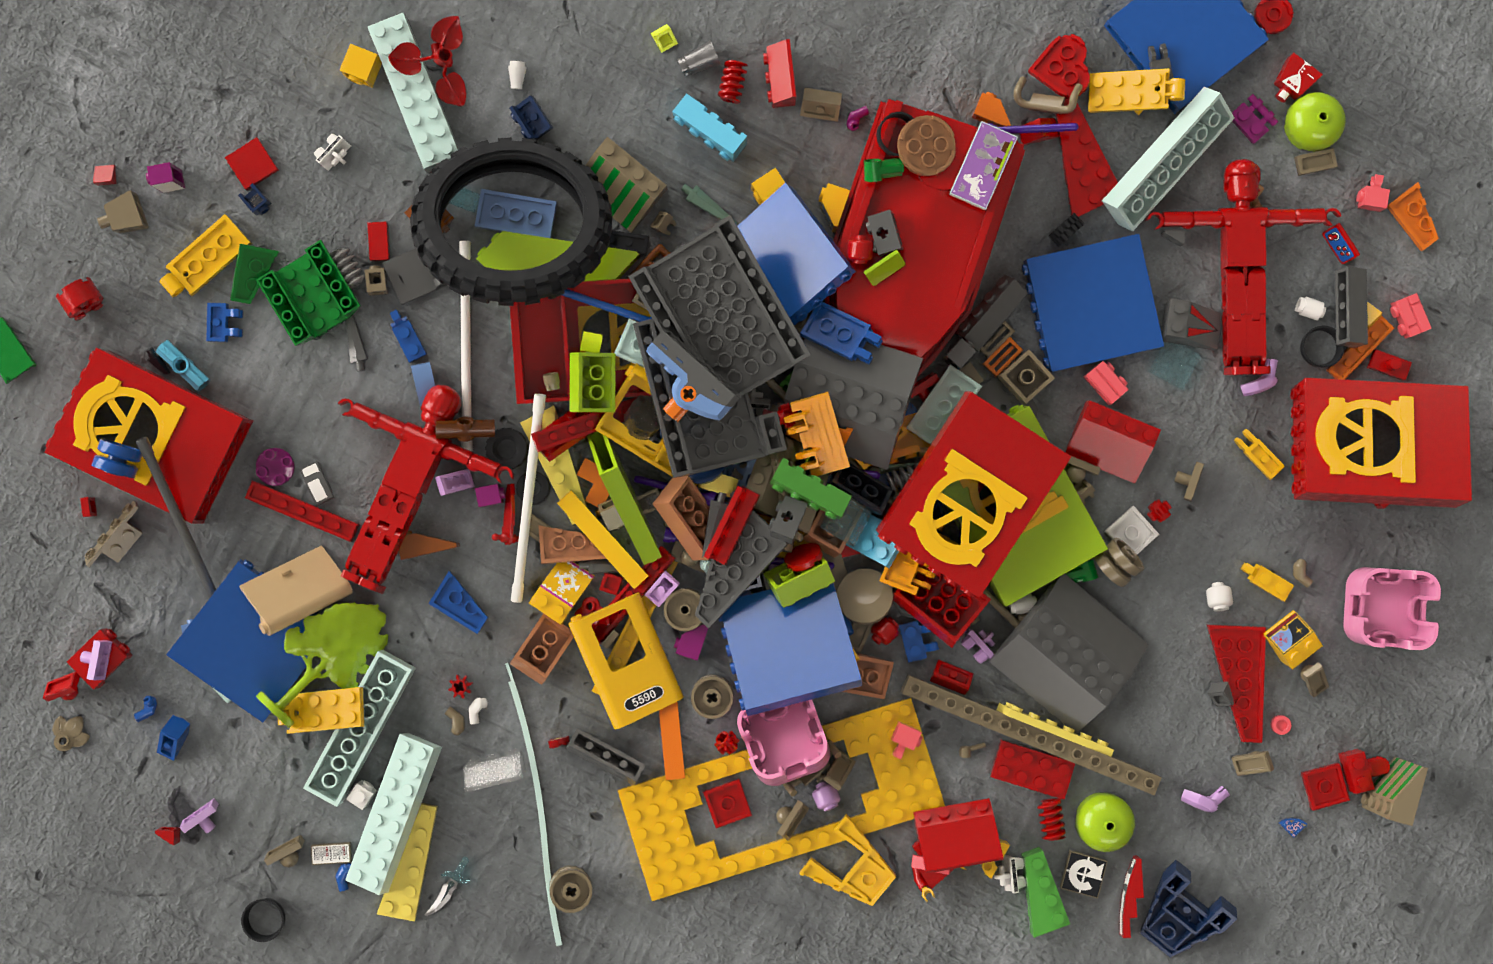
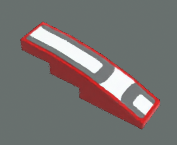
M1137 855L1133 856L1121 893L1119 934L1123 938H1131L1130 918H1137L1136 898H1144L1142 859Z

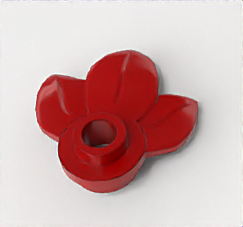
M587 597L583 600L582 606L576 610L574 616L578 614L587 616L604 607L600 606L597 598ZM589 603L593 605L591 610L588 609ZM610 616L592 623L593 631H596L598 624L610 625Z

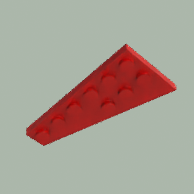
M1065 98L1064 106L1069 105V98ZM1077 103L1076 108L1072 112L1055 115L1057 124L1077 123L1079 126L1076 131L1059 132V142L1062 150L1065 182L1071 209L1070 215L1075 212L1080 217L1104 205L1102 200L1118 182Z
M1207 625L1223 682H1228L1234 700V705L1230 706L1241 742L1262 743L1266 638L1263 633L1266 632V627Z

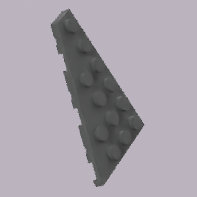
M733 491V492L730 494L731 497H730L729 503H730L731 498H732V496H733V494H734L735 491ZM754 509L727 565H723L712 559L709 565L704 589L700 595V602L695 612V616L708 629L720 619L789 544L771 537V529H768L769 524Z

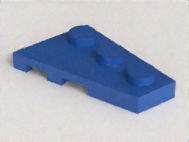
M448 571L428 603L476 634H479L489 618L451 571Z

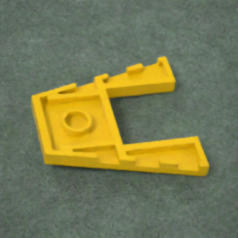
M846 814L834 828V831L864 854L842 880L812 857L800 870L799 874L810 877L813 881L820 884L824 883L831 886L836 891L847 893L850 897L873 906L896 878V874Z

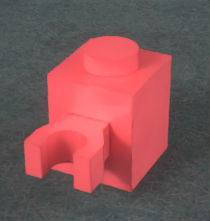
M1376 174L1375 177L1372 176L1370 186H1366L1358 192L1356 198L1358 208L1378 212L1387 209L1390 189L1381 188L1384 175Z
M898 721L891 737L892 741L898 743L893 752L894 757L901 759L906 747L911 750L919 747L923 739L921 736L922 732Z

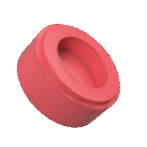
M1283 715L1273 717L1270 723L1272 731L1279 735L1287 734L1292 726L1290 719Z

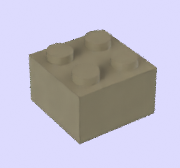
M1027 350L997 378L1022 405H1025L1055 377L1030 350Z

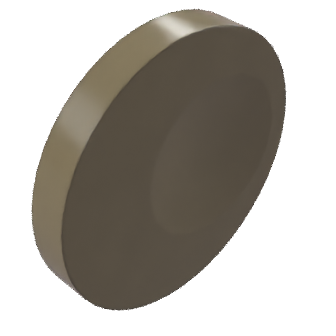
M858 569L846 575L840 582L837 597L842 614L848 620L861 625H869L882 620L889 613L893 604V591L891 586L879 581L882 575L880 572L873 569Z

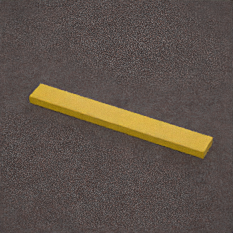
M676 561L666 570L671 576L678 564ZM644 595L642 600L649 617H651L656 605ZM630 617L607 659L611 671H616L627 665L639 641ZM594 685L592 692L599 695L596 686Z

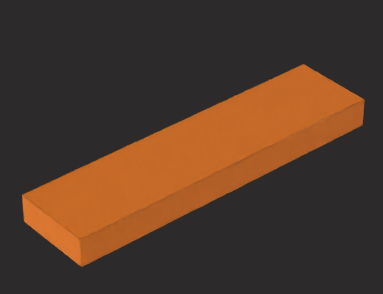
M1381 316L1368 328V344L1356 348L1348 347L1344 351L1342 358L1326 371L1335 379L1345 380L1391 333L1394 327Z
M677 701L659 710L666 781L685 779Z

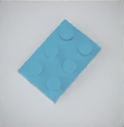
M863 511L846 546L890 569L899 553L894 547L896 544L893 542L887 544L881 540L876 529L882 520Z

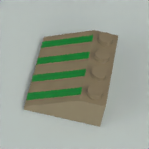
M609 137L602 142L585 165L591 168L598 176L599 183L604 185L609 203L611 204L612 218L630 233L635 230L668 190L665 183Z
M1394 757L1389 763V772L1374 779L1373 785L1375 789L1363 793L1361 798L1362 808L1386 819L1413 826L1428 768Z

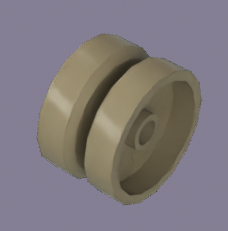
M1119 538L1111 540L1107 544L1108 550L1094 557L1104 574L1120 587H1125L1131 581V575L1137 576L1144 570V565L1138 555Z
M681 588L674 591L664 604V616L667 623L679 631H690L697 628L702 623L695 616L701 594L691 588ZM683 606L688 607V613L681 611Z
M716 674L701 677L695 683L691 692L693 708L699 715L708 719L724 716L733 704L731 684L726 678ZM715 693L716 698L710 699L709 694Z
M565 866L558 869L550 880L549 892L552 903L557 909L565 913H575L583 910L589 904L592 897V884L589 875L577 866ZM570 886L571 888H574V890L568 891L567 888Z

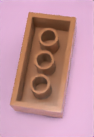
M689 476L672 477L653 502V505L692 560H709L705 557L702 558L710 506L706 504L705 498Z

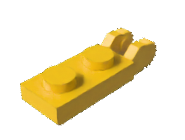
M1245 429L1242 433L1252 444L1248 447L1238 437L1234 439V442L1244 451L1243 453L1269 480H1272L1285 467L1284 464L1260 439H1257L1249 430Z

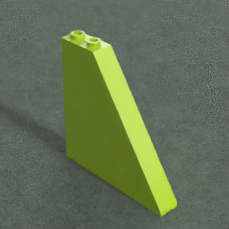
M502 231L500 234L496 233L492 237V243L487 248L483 247L478 252L476 259L484 267L492 269L524 270L550 262L564 253L573 242ZM608 247L606 254L601 258V263L593 273H588L585 276L584 281L620 279L640 258V255L636 251Z
M598 431L589 434L587 439L599 475L643 564L656 561L662 557L612 440Z

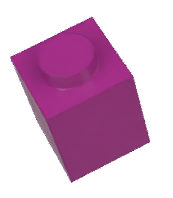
M500 484L475 488L478 507L504 503L503 499L506 498L504 487H501Z

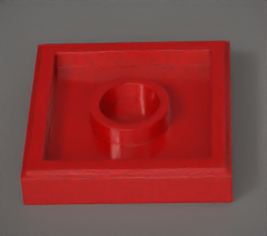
M257 137L225 157L245 190H249L252 183L257 185L279 171Z
M1340 763L1301 772L1312 811L1350 801Z
M740 779L703 791L716 828L752 816Z

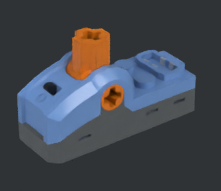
M662 330L647 347L646 352L660 365L664 363V369L672 376L676 374L678 376L672 387L673 398L663 408L677 422L689 410L703 417L720 421L742 397L739 392L670 330ZM690 389L693 390L692 396L688 395Z

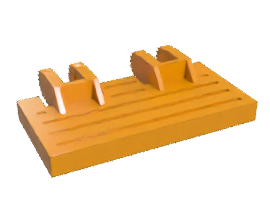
M829 392L790 402L792 412L799 410L802 412L784 417L785 423L804 419L805 423L790 427L788 434L799 433L803 449L812 447V449L796 453L795 457L797 460L815 456L816 459L803 463L799 467L803 468L804 471L810 469L811 475L815 476L850 467Z
M945 525L937 528V530L942 532ZM938 533L944 540L949 542V537ZM899 551L890 569L885 566L879 581L917 596L919 591L917 586L928 590L931 588L929 583L915 579L917 573L928 578H935L936 574L920 568V564L911 558L912 554L909 552L905 555Z

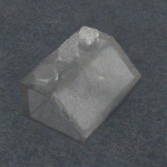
M516 749L506 751L505 755L499 757L498 754L486 756V760L479 761V758L468 760V764L463 767L465 793L523 779L527 774L522 751L517 752Z

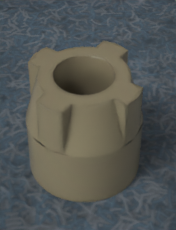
M558 372L543 375L547 391L560 389Z

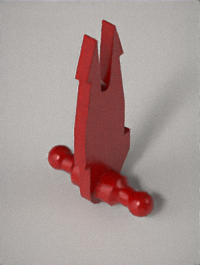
M512 483L507 484L505 493L502 534L494 533L492 535V540H500L505 545H511L519 541V536L513 534L515 525V486Z

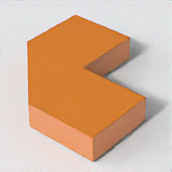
M585 458L577 476L593 483L585 501L598 507L599 504L607 501L609 493L599 475L596 463Z

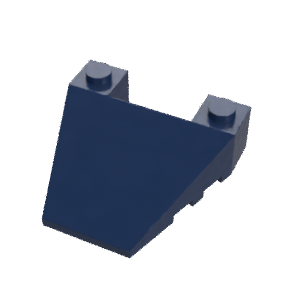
M1177 860L1163 872L1140 930L1141 935L1169 957L1191 948L1195 943L1208 940V937L1216 933H1223L1237 920V908L1224 897L1220 896L1207 908L1187 892L1185 888L1191 883V871Z

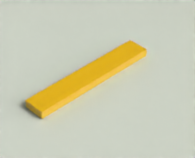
M572 490L557 502L562 510L634 589L649 577Z

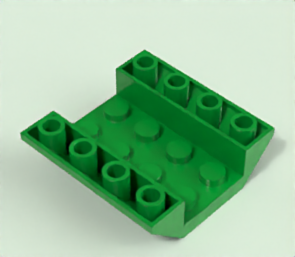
M322 240L306 248V254L279 271L271 270L256 280L295 346L320 337L349 319L361 307Z

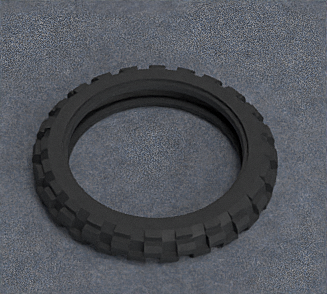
M512 137L498 138V142L489 143L488 140L474 143L473 148L470 149L463 147L450 155L451 159H445L438 163L432 169V174L424 178L418 187V194L414 196L410 217L411 233L414 246L423 265L430 269L431 274L440 283L443 284L445 282L449 285V289L462 296L470 295L473 300L486 304L490 303V301H496L499 306H514V302H525V305L540 303V299L545 297L551 300L563 295L567 288H575L585 280V276L588 273H593L601 263V258L606 254L610 243L612 209L608 200V194L604 185L599 183L598 176L590 167L582 165V160L570 152L562 153L560 147L546 142L544 145H541L534 139L522 138V141H512ZM505 172L529 173L546 178L567 191L579 206L583 223L572 245L550 262L524 270L492 269L466 259L446 240L441 230V220L450 200L462 188L485 176Z

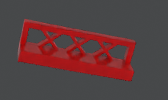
M737 486L703 557L714 559L723 565H727L760 494L745 486Z

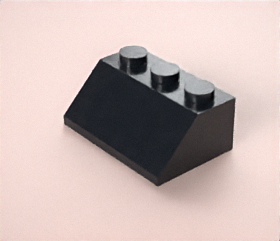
M849 463L850 467L834 472L828 484L851 495V500L876 515L883 513L893 491L892 488Z

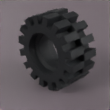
M1074 212L1049 235V238L1059 247L1084 225V222Z

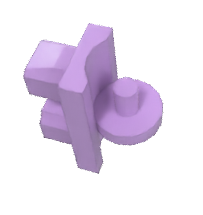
M969 629L965 632L967 635L960 643L967 650L975 644L978 646L979 650L973 655L975 660L981 664L987 659H991L994 653L985 643L990 647L995 645L991 639L994 633L991 631L986 634L982 629L978 632L982 637L980 639L973 630Z

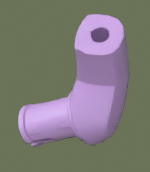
M1266 359L1265 366H1271V374H1263L1258 379L1241 385L1244 396L1264 392L1277 384L1278 379L1275 377L1278 360Z
M1220 786L1211 796H1204L1184 789L1181 801L1200 810L1212 813L1218 810V805L1229 797L1230 794L1223 786Z

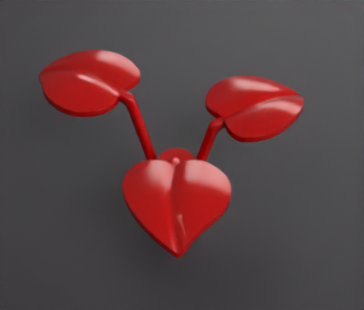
M449 16L434 24L431 30V38L434 42L440 44V49L436 50L433 55L420 58L421 52L419 48L411 42L399 44L389 54L388 58L391 65L404 75L419 73L421 71L420 62L433 59L437 65H443V78L439 79L435 85L438 98L447 104L464 106L466 101L464 80L456 72H451L446 76L447 67L449 66L448 62L452 59L451 50L458 48L463 39L459 16Z

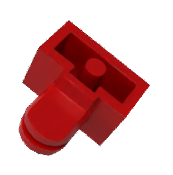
M1359 749L1338 753L1347 789L1354 794L1374 790L1372 778L1387 774L1390 770V764L1386 758L1376 756L1367 759L1365 751Z

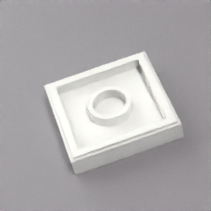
M1134 506L1129 508L1104 531L1111 540L1119 538L1124 541L1136 554L1141 552L1159 535Z

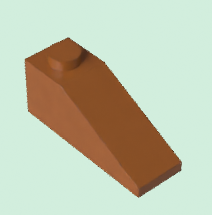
M410 530L405 535L399 549V555L401 560L460 547V543L420 533L412 534V530Z

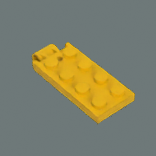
M1171 69L1090 73L1088 112L1169 109L1168 99L1171 101L1185 100V79L1174 78L1169 80Z
M224 214L166 265V268L171 273L163 276L160 284L172 297L178 296L184 288L189 292L190 296H193L237 258L239 243L251 245L252 243L233 221Z
M363 687L299 693L284 708V712L294 721V724L287 730V734L364 727ZM278 719V725H285L282 721Z

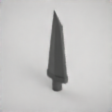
M354 315L346 320L350 364L356 363L357 372L365 370L363 361L368 360V356L365 352Z
M719 492L717 501H710L702 558L729 505L724 503L726 493Z
M607 559L579 562V569H589V574L618 572Z

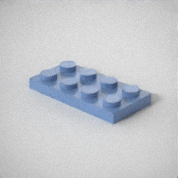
M481 189L475 227L499 232L507 231L551 238L557 202Z

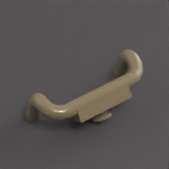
M1020 77L1014 88L1013 96L1015 102L1020 107L1032 111L1054 114L1070 113L1076 108L1077 99L1083 86L1081 84L1075 85L1070 95L1069 105L1064 106L1065 97L1033 93L1030 101H1026L1021 97V92L1027 79Z
M828 740L830 757L833 755L835 758H839L841 752L831 740ZM828 761L827 765L820 771L782 785L790 796H795L797 791L794 787L803 782L807 786L815 778L817 783L821 781L825 776L822 772L830 766V762Z

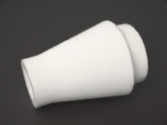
M510 61L508 70L511 89L522 90L527 69L525 62Z

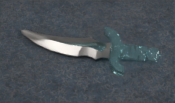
M467 857L462 858V862L459 863L454 872L446 871L441 874V877L448 876L450 879L443 884L436 901L425 913V916L441 909L449 901L453 891L457 889L458 883L466 884L470 881L469 878L463 879L461 877L467 866L466 864L469 863Z

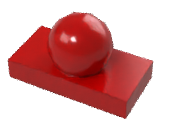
M75 671L47 682L43 699L49 702L59 697L66 701L76 698L79 693L77 686L80 676Z

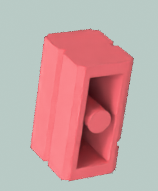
M1417 293L1390 303L1391 315L1397 319L1399 324L1397 326L1398 332L1405 339L1432 329Z
M1103 360L1083 377L1108 405H1111L1129 390L1126 387L1128 383L1122 376L1118 377L1113 372L1115 368L1110 362L1107 361L1105 363Z

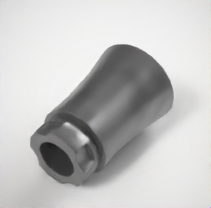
M711 40L685 54L684 57L677 59L685 77L691 73L693 75L702 70L721 65Z

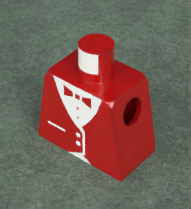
M1292 53L1286 59L1274 82V85L1280 89L1275 95L1276 99L1284 103L1290 96L1296 100L1323 74L1297 54Z

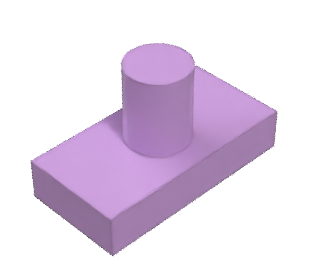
M469 469L435 477L441 496L475 487Z
M94 640L92 652L83 651L81 653L80 661L89 664L87 679L105 680L112 641Z
M213 798L185 818L179 828L186 833L199 824L205 833H209L216 825L208 816L217 810L219 803Z

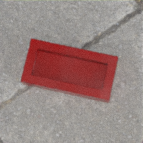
M388 222L367 223L369 260L371 262L390 260Z

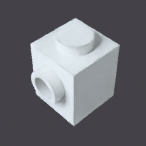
M361 780L355 785L346 800L363 810L368 806L378 790L368 781Z

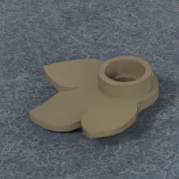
M59 716L55 720L52 731L56 736L54 746L57 750L65 752L72 747H81L87 743L90 736L82 732L84 726L83 717H73L66 721L65 718ZM66 738V744L61 745V740Z

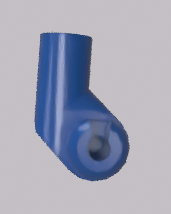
M146 696L143 699L144 709L134 714L137 722L155 713L157 706L155 697Z
M351 863L342 864L336 873L339 892L349 889L346 877Z

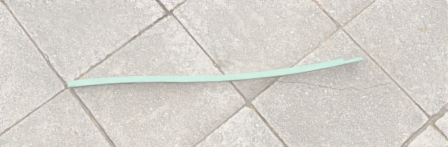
M505 663L511 679L508 683L522 727L533 777L548 904L556 946H560L562 941L556 909L549 892L551 873L539 776L519 694L509 664Z

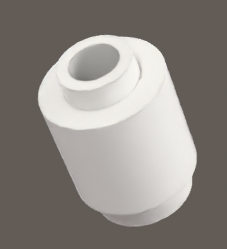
M1300 297L1295 311L1299 312V315L1317 321L1319 318L1324 317L1326 307H1324V302L1309 297Z
M1030 593L1010 604V613L1016 615L1028 613L1036 604V597Z

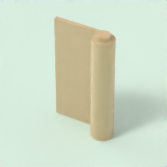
M322 545L239 586L260 616L261 623L259 628L261 632L268 636L352 594V587L349 581L341 577L342 572Z

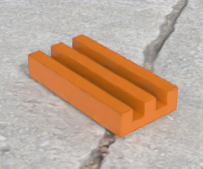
M1009 337L982 365L996 378L1023 349ZM1010 342L1012 346L990 366L988 363ZM1016 348L1017 351L995 371L994 368Z

